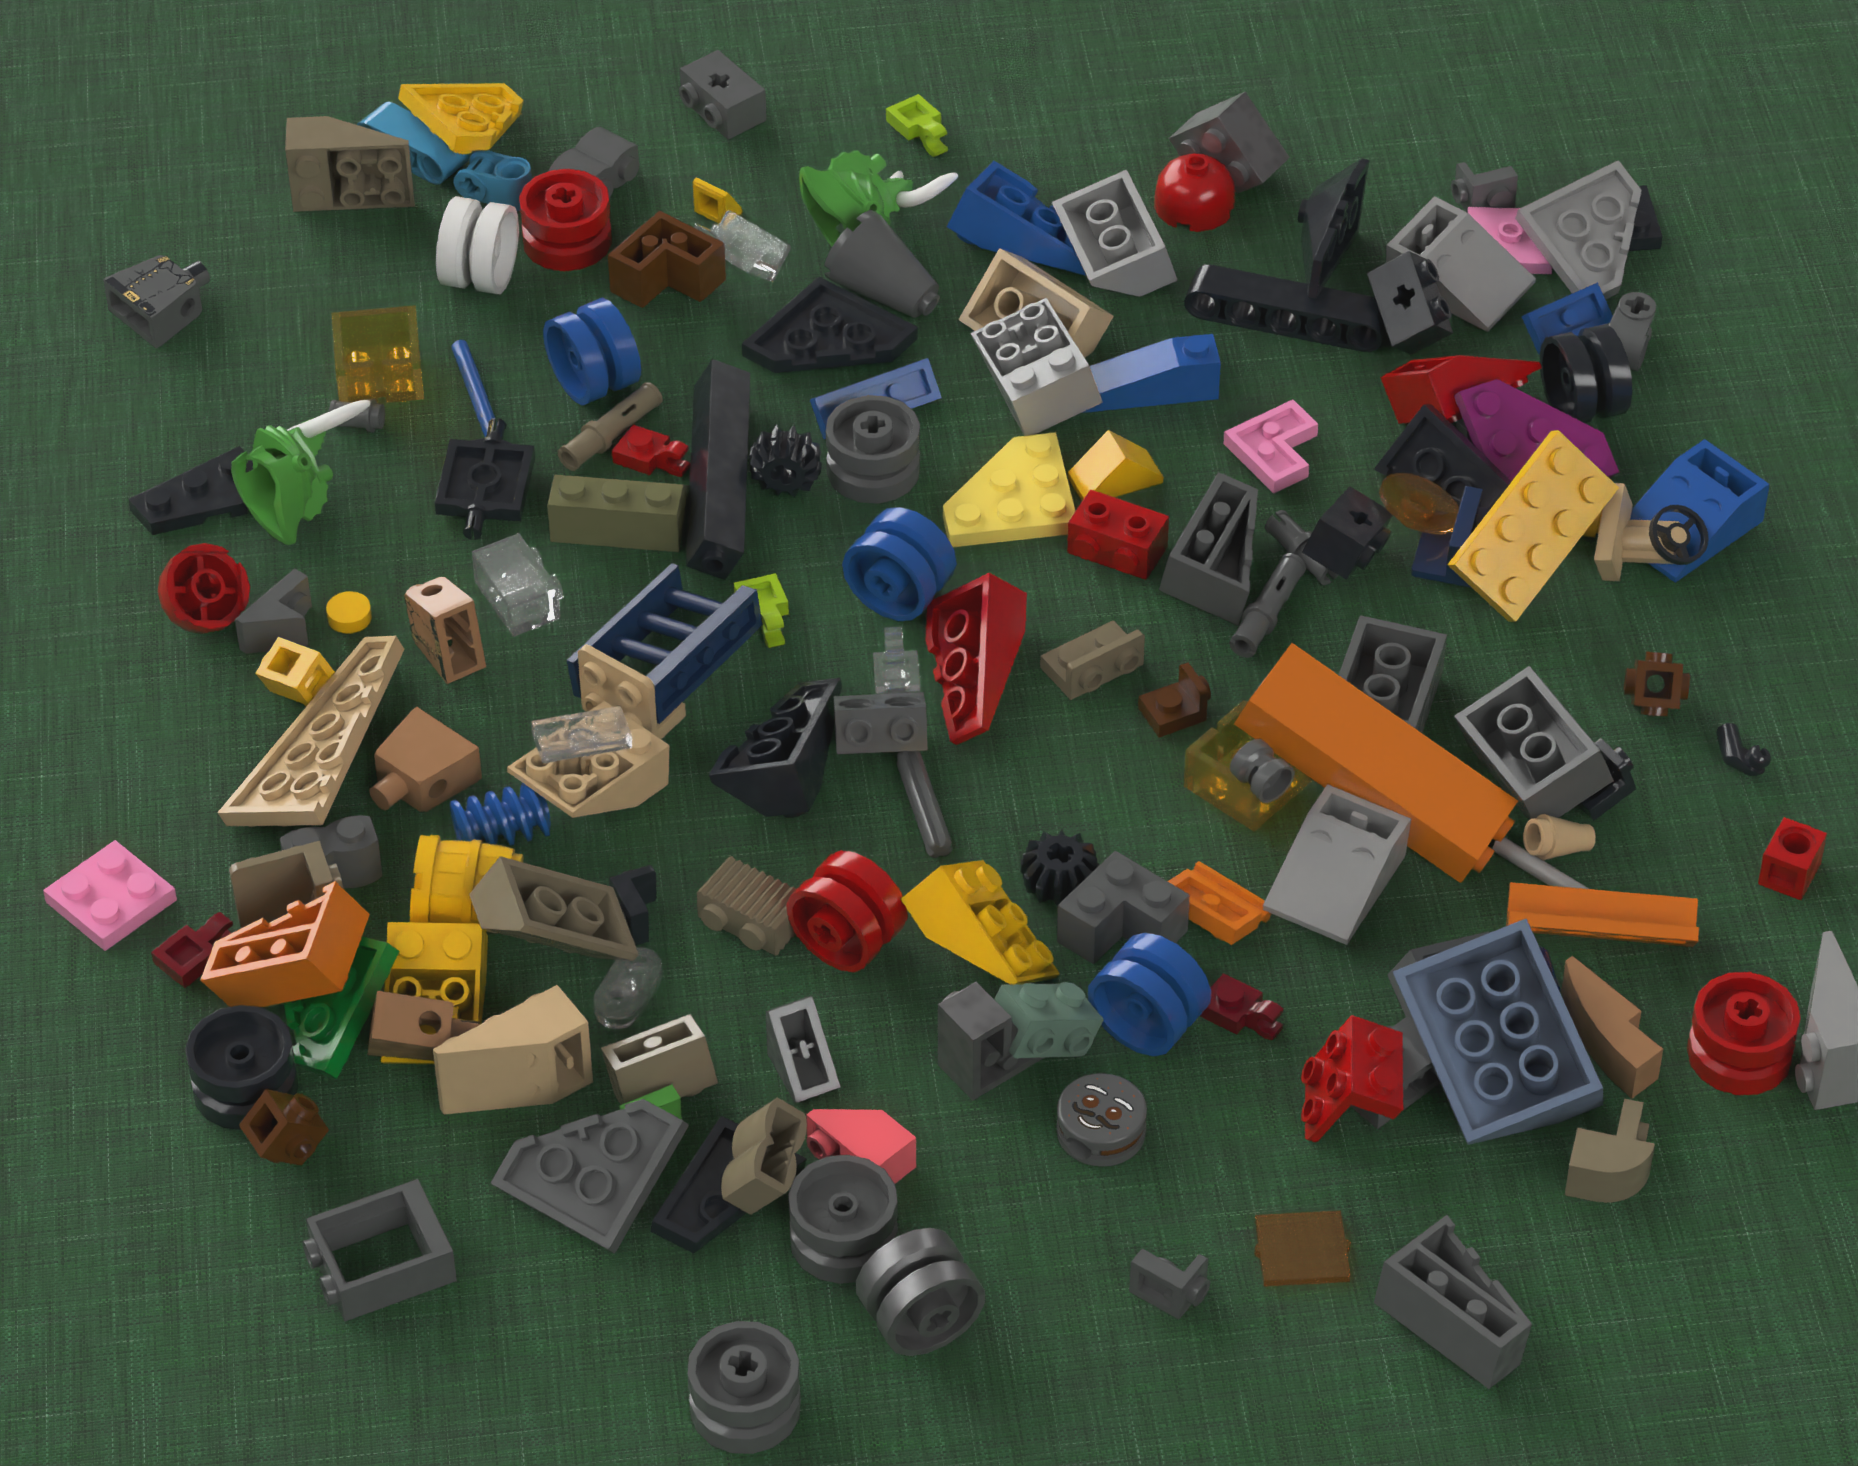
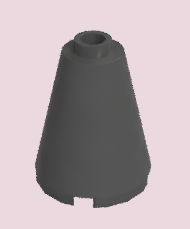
M869 210L859 215L856 219L861 224L854 231L847 227L832 246L824 265L830 272L824 273L825 277L833 283L913 318L921 314L924 316L930 314L940 299V296L937 294L939 290L937 282L879 213Z

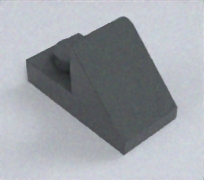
M294 568L235 619L239 649L246 654L269 652L278 637L305 647L308 646L306 623L303 616L312 607L307 575Z

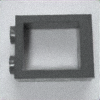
M418 1179L306 1218L309 1239L302 1241L305 1256L311 1269L320 1267L323 1276L319 1278L324 1298L329 1306L337 1304L344 1321L457 1281L453 1250ZM408 1224L423 1256L346 1283L332 1251Z

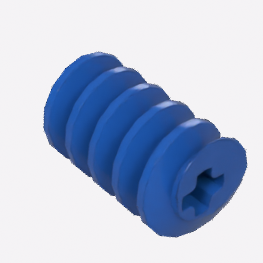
M524 783L521 784L519 797L510 786L505 787L502 793V802H500L493 791L486 792L484 806L481 805L477 797L474 795L467 798L466 811L457 800L450 802L452 822L456 838L459 841L485 839L488 844L497 845L498 836L503 835L509 846H513L515 844V833L519 830L527 841H532L534 826H538L545 837L550 836L551 821L547 801Z

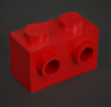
M1090 489L1068 522L1067 553L1147 580L1168 547L1169 516Z

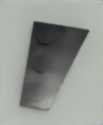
M1424 404L1373 469L1384 475L1397 478L1418 491H1425L1438 497L1444 503L1457 509L1460 508L1466 486L1483 489L1481 507L1488 508V512L1512 482L1432 404Z
M238 446L129 498L130 511L151 535L204 524L206 517L230 512L232 517L248 514L247 506L237 491L231 473V462L245 451ZM248 460L246 464V473L253 470L252 460Z

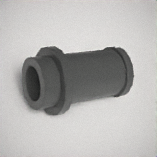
M369 399L370 406L366 410L338 426L366 428L367 432L374 433L376 429H382L384 426V404L377 403L375 399ZM332 400L329 412L352 402Z

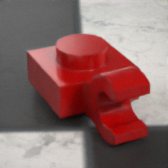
M632 425L612 449L614 464L647 475H651L657 467L671 475L682 477L690 468V462L682 460L689 450L688 445L681 441L670 442V436L636 425Z

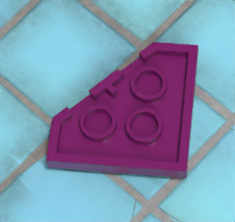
M1498 379L1462 390L1454 396L1473 445L1511 481H1513L1551 431L1559 430L1607 477L1611 478L1619 473L1603 432Z

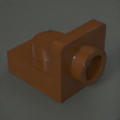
M1189 662L1179 665L1178 682L1140 695L1138 709L1160 738L1207 720V703L1211 699L1210 687L1205 677L1202 675L1198 676Z

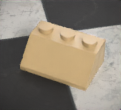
M999 248L961 314L959 321L977 331L990 322L998 321L1023 309L1028 304L1047 298L1085 358L1095 350L1114 316L1025 258Z

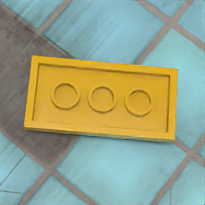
M1559 430L1551 431L1447 565L1508 622H1516L1619 487Z

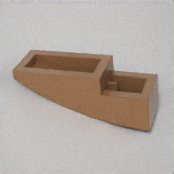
M1571 956L1565 962L1561 992L1578 1034L1594 1061L1632 1099L1658 1080L1663 1048L1639 1030L1642 1012L1575 957Z

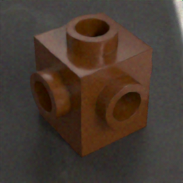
M1646 651L1645 660L1635 659L1634 668H1626L1624 695H1632L1631 704L1641 706L1640 714L1668 716V708L1680 709V699H1688L1690 673H1683V664L1672 662L1673 654ZM1652 675H1659L1664 681L1663 688L1658 692H1652L1647 687V680Z
M268 1089L263 1092L239 1124L260 1158L267 1159L273 1163L285 1162L301 1166L314 1153L317 1145L329 1131L318 1114V1106L309 1097L300 1093L292 1095Z

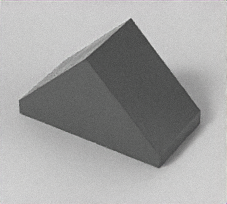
M808 996L766 1011L767 1054L793 1101L798 1103L840 1088L841 1086L813 997Z

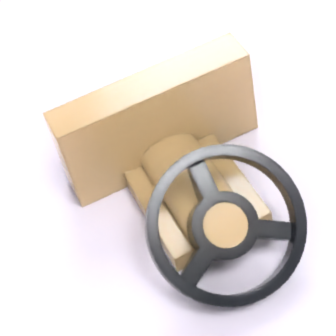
M1615 483L1619 489L1603 508L1594 561L1602 580L1620 581L1623 562L1687 565L1693 563L1704 554L1708 546V531L1704 521L1695 511L1682 505H1669L1656 513L1652 520H1630L1633 504L1627 488L1623 483ZM1667 512H1678L1689 518L1684 524H1681L1679 521H1658L1661 515ZM1695 524L1700 533L1701 543L1697 554L1689 557L1686 548L1691 539L1689 529Z

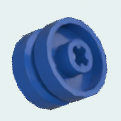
M602 297L578 307L576 315L569 311L545 322L543 335L549 362L564 391L576 403L580 405L588 404L606 396L608 388L617 391L639 381L641 360L636 342L622 314L611 301Z
M902 507L887 508L877 515L866 528L865 534L858 538L845 553L842 563L845 580L852 592L862 603L879 615L896 621L913 620L922 614L932 602L935 593L940 591L951 579L957 565L955 551L947 536L938 526L920 513Z
M1141 933L1133 935L1118 951L1112 961L1108 962L1088 985V1001L1103 1017L1104 1020L1101 1024L1103 1028L1118 1042L1137 1053L1158 1056L1166 1054L1187 1031V1027H1190L1211 1003V988L1206 974L1198 963L1178 944L1160 935Z

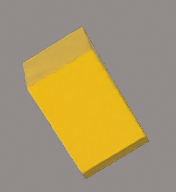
M1110 430L1068 471V479L1082 501L1090 489L1117 497L1162 484L1164 479L1146 449Z

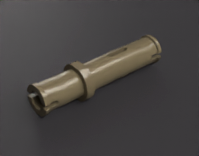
M645 382L639 389L615 405L614 408L597 421L591 420L583 425L581 433L558 450V457L561 463L567 469L575 471L596 453L602 454L607 451L615 438L662 403L663 399L659 389L654 384Z

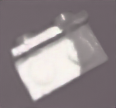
M729 210L725 212L720 224L714 223L711 229L699 224L694 226V228L724 242L726 261L748 274L774 282L791 249L788 243Z

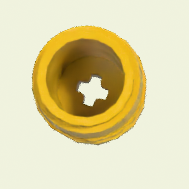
M420 835L413 873H416L414 888H411L410 922L480 924L469 894L500 856L523 862V854L515 853L514 848L483 843L482 840H441L439 835Z

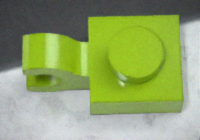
M917 94L886 108V121L908 141L920 137L924 148L932 157L948 151V147L940 140L941 137L947 135V130L941 124V113L922 96Z
M776 573L735 582L734 593L742 585L757 589L763 622L761 629L766 646L771 648L784 645L785 639L781 632V628H784L782 616L788 615L789 609L788 600Z

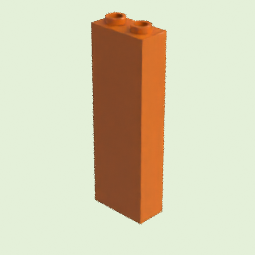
M1294 643L1290 644L1249 699L1234 723L1235 726L1254 739L1264 740L1273 749L1275 754L1325 788L1327 784L1411 818L1407 846L1459 883L1464 880L1471 869L1477 873L1482 871L1495 852L1488 846L1492 839L1501 842L1515 823L1508 815L1517 804V799Z

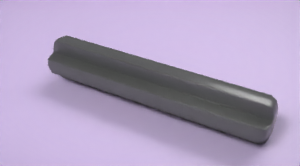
M920 751L898 752L897 767L927 853L932 858H937L941 855L947 856L952 851V841Z

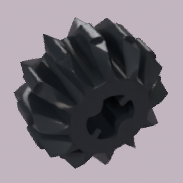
M777 424L772 433L761 431L757 442H754L753 447L750 449L751 478L759 480L761 490L773 488L777 497L782 491H788L794 498L799 489L810 491L814 480H818V476L821 473L820 444L812 442L810 432L798 434L794 425L789 431H783Z
M1061 829L1057 836H1051L1043 831L1039 841L1029 840L1026 853L1023 854V859H1021L1020 873L1023 874L1027 893H1036L1039 904L1051 899L1058 908V905L1099 866V863H1097L1094 845L1092 843H1084L1081 833L1068 837L1063 829Z

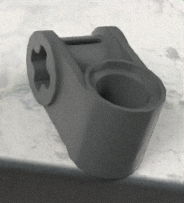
M1631 292L1623 295L1610 324H1608L1615 330L1622 341L1628 357L1630 370L1637 372L1642 365L1648 343L1651 340L1652 329L1650 325L1656 312L1654 299L1641 292Z

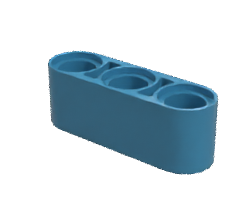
M384 102L357 124L409 140L412 173L435 185L444 182L465 165L470 158V154H459L451 151L448 145L437 135L433 134L430 128L418 117L392 102Z

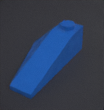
M993 161L966 188L946 226L954 231L962 241L968 244H975L982 249L997 252L1001 248L1028 261L1086 275L1053 205L1049 208L1035 197L1038 191L1037 188L996 161Z
M1206 334L1169 338L1091 365L1090 369L1103 403L1082 413L1219 399L1221 362L1214 335Z

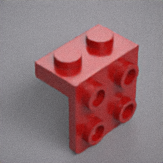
M1351 1015L1338 1031L1334 1030L1331 1032L1326 1044L1314 1057L1308 1058L1302 1070L1301 1081L1305 1084V1102L1301 1111V1120L1305 1122L1306 1140L1318 1142L1350 1105L1391 1119H1395L1403 1110V1032Z

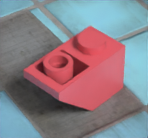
M813 1109L806 1114L807 1146L819 1160L827 1156L852 1155L869 1159L885 1169L894 1184L916 1168V1137L883 1110Z

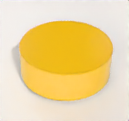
M353 591L339 593L333 596L326 606L328 623L337 632L345 634L356 633L365 629L371 622L370 602L361 593Z

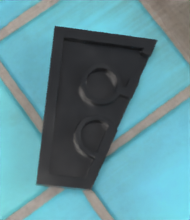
M723 1116L719 1118L653 1219L650 1232L695 1253L747 1213L724 1200L721 1191L724 1170L729 1162L734 1159L732 1141L734 1132L739 1124ZM795 1153L796 1175H798L805 1168L807 1158Z

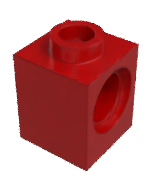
M1784 817L1763 854L1758 884L1802 900L1821 865L1827 833Z

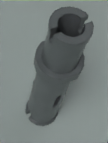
M1287 553L1281 557L1279 564L1255 602L1249 604L1243 611V621L1229 642L1230 648L1237 655L1246 658L1252 657L1264 636L1270 634L1275 629L1278 621L1277 615L1307 568L1303 559L1298 555Z

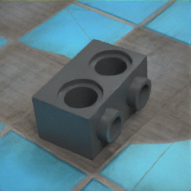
M924 692L834 696L837 754L928 750Z

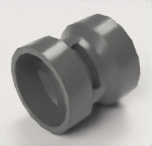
M1254 739L1246 743L1235 754L1230 764L1231 773L1240 782L1249 783L1252 794L1263 803H1270L1282 796L1292 784L1295 776L1294 768L1281 758L1276 759L1273 749L1262 739Z

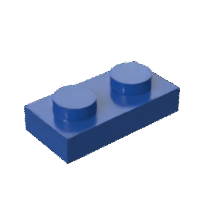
M1597 282L1521 317L1539 355L1541 345L1546 337L1572 332L1577 336L1581 329L1610 323L1613 315Z

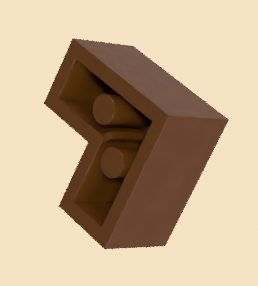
M658 211L608 254L610 292L641 308L645 307L668 286L702 302L726 281L725 244L662 211Z

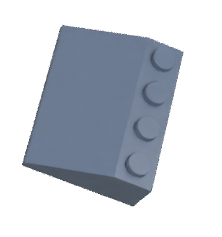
M1527 919L1393 971V976L1467 1145L1557 1124L1603 1105L1602 1084Z

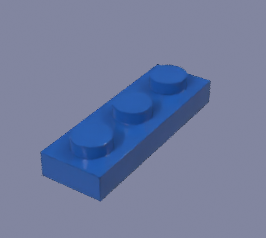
M926 358L812 398L810 402L824 440L826 439L828 417L837 406L850 399L867 395L887 396L905 403L912 409L942 397L929 359Z

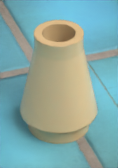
M1541 814L1536 819H1530L1527 822L1523 841L1525 849L1530 855L1547 860L1580 851L1592 850L1595 844V831L1590 824H1579Z

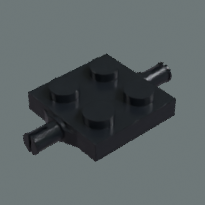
M496 418L489 421L486 438L449 440L434 503L436 515L466 517L467 521L463 534L470 540H472L473 533L474 540L481 538L485 519L521 522L535 462V448L532 445L512 444L503 440L507 424L499 418L497 426Z

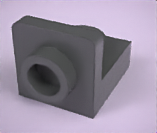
M1141 1249L1131 1261L1129 1292L1179 1320L1191 1305L1198 1306L1209 1290L1210 1280L1207 1279L1208 1258L1199 1254L1187 1269L1182 1271L1168 1259L1157 1257Z

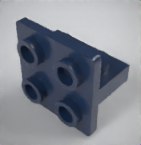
M1465 487L1457 516L1434 511L1427 513L1412 565V576L1471 587L1447 564L1488 513V508L1481 507L1483 489Z

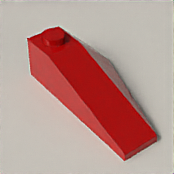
M990 572L932 600L927 606L925 641L928 652L935 655L937 667L933 670L935 681L942 684L944 697L941 701V706L950 742L956 745L989 730L1026 629L1027 593Z

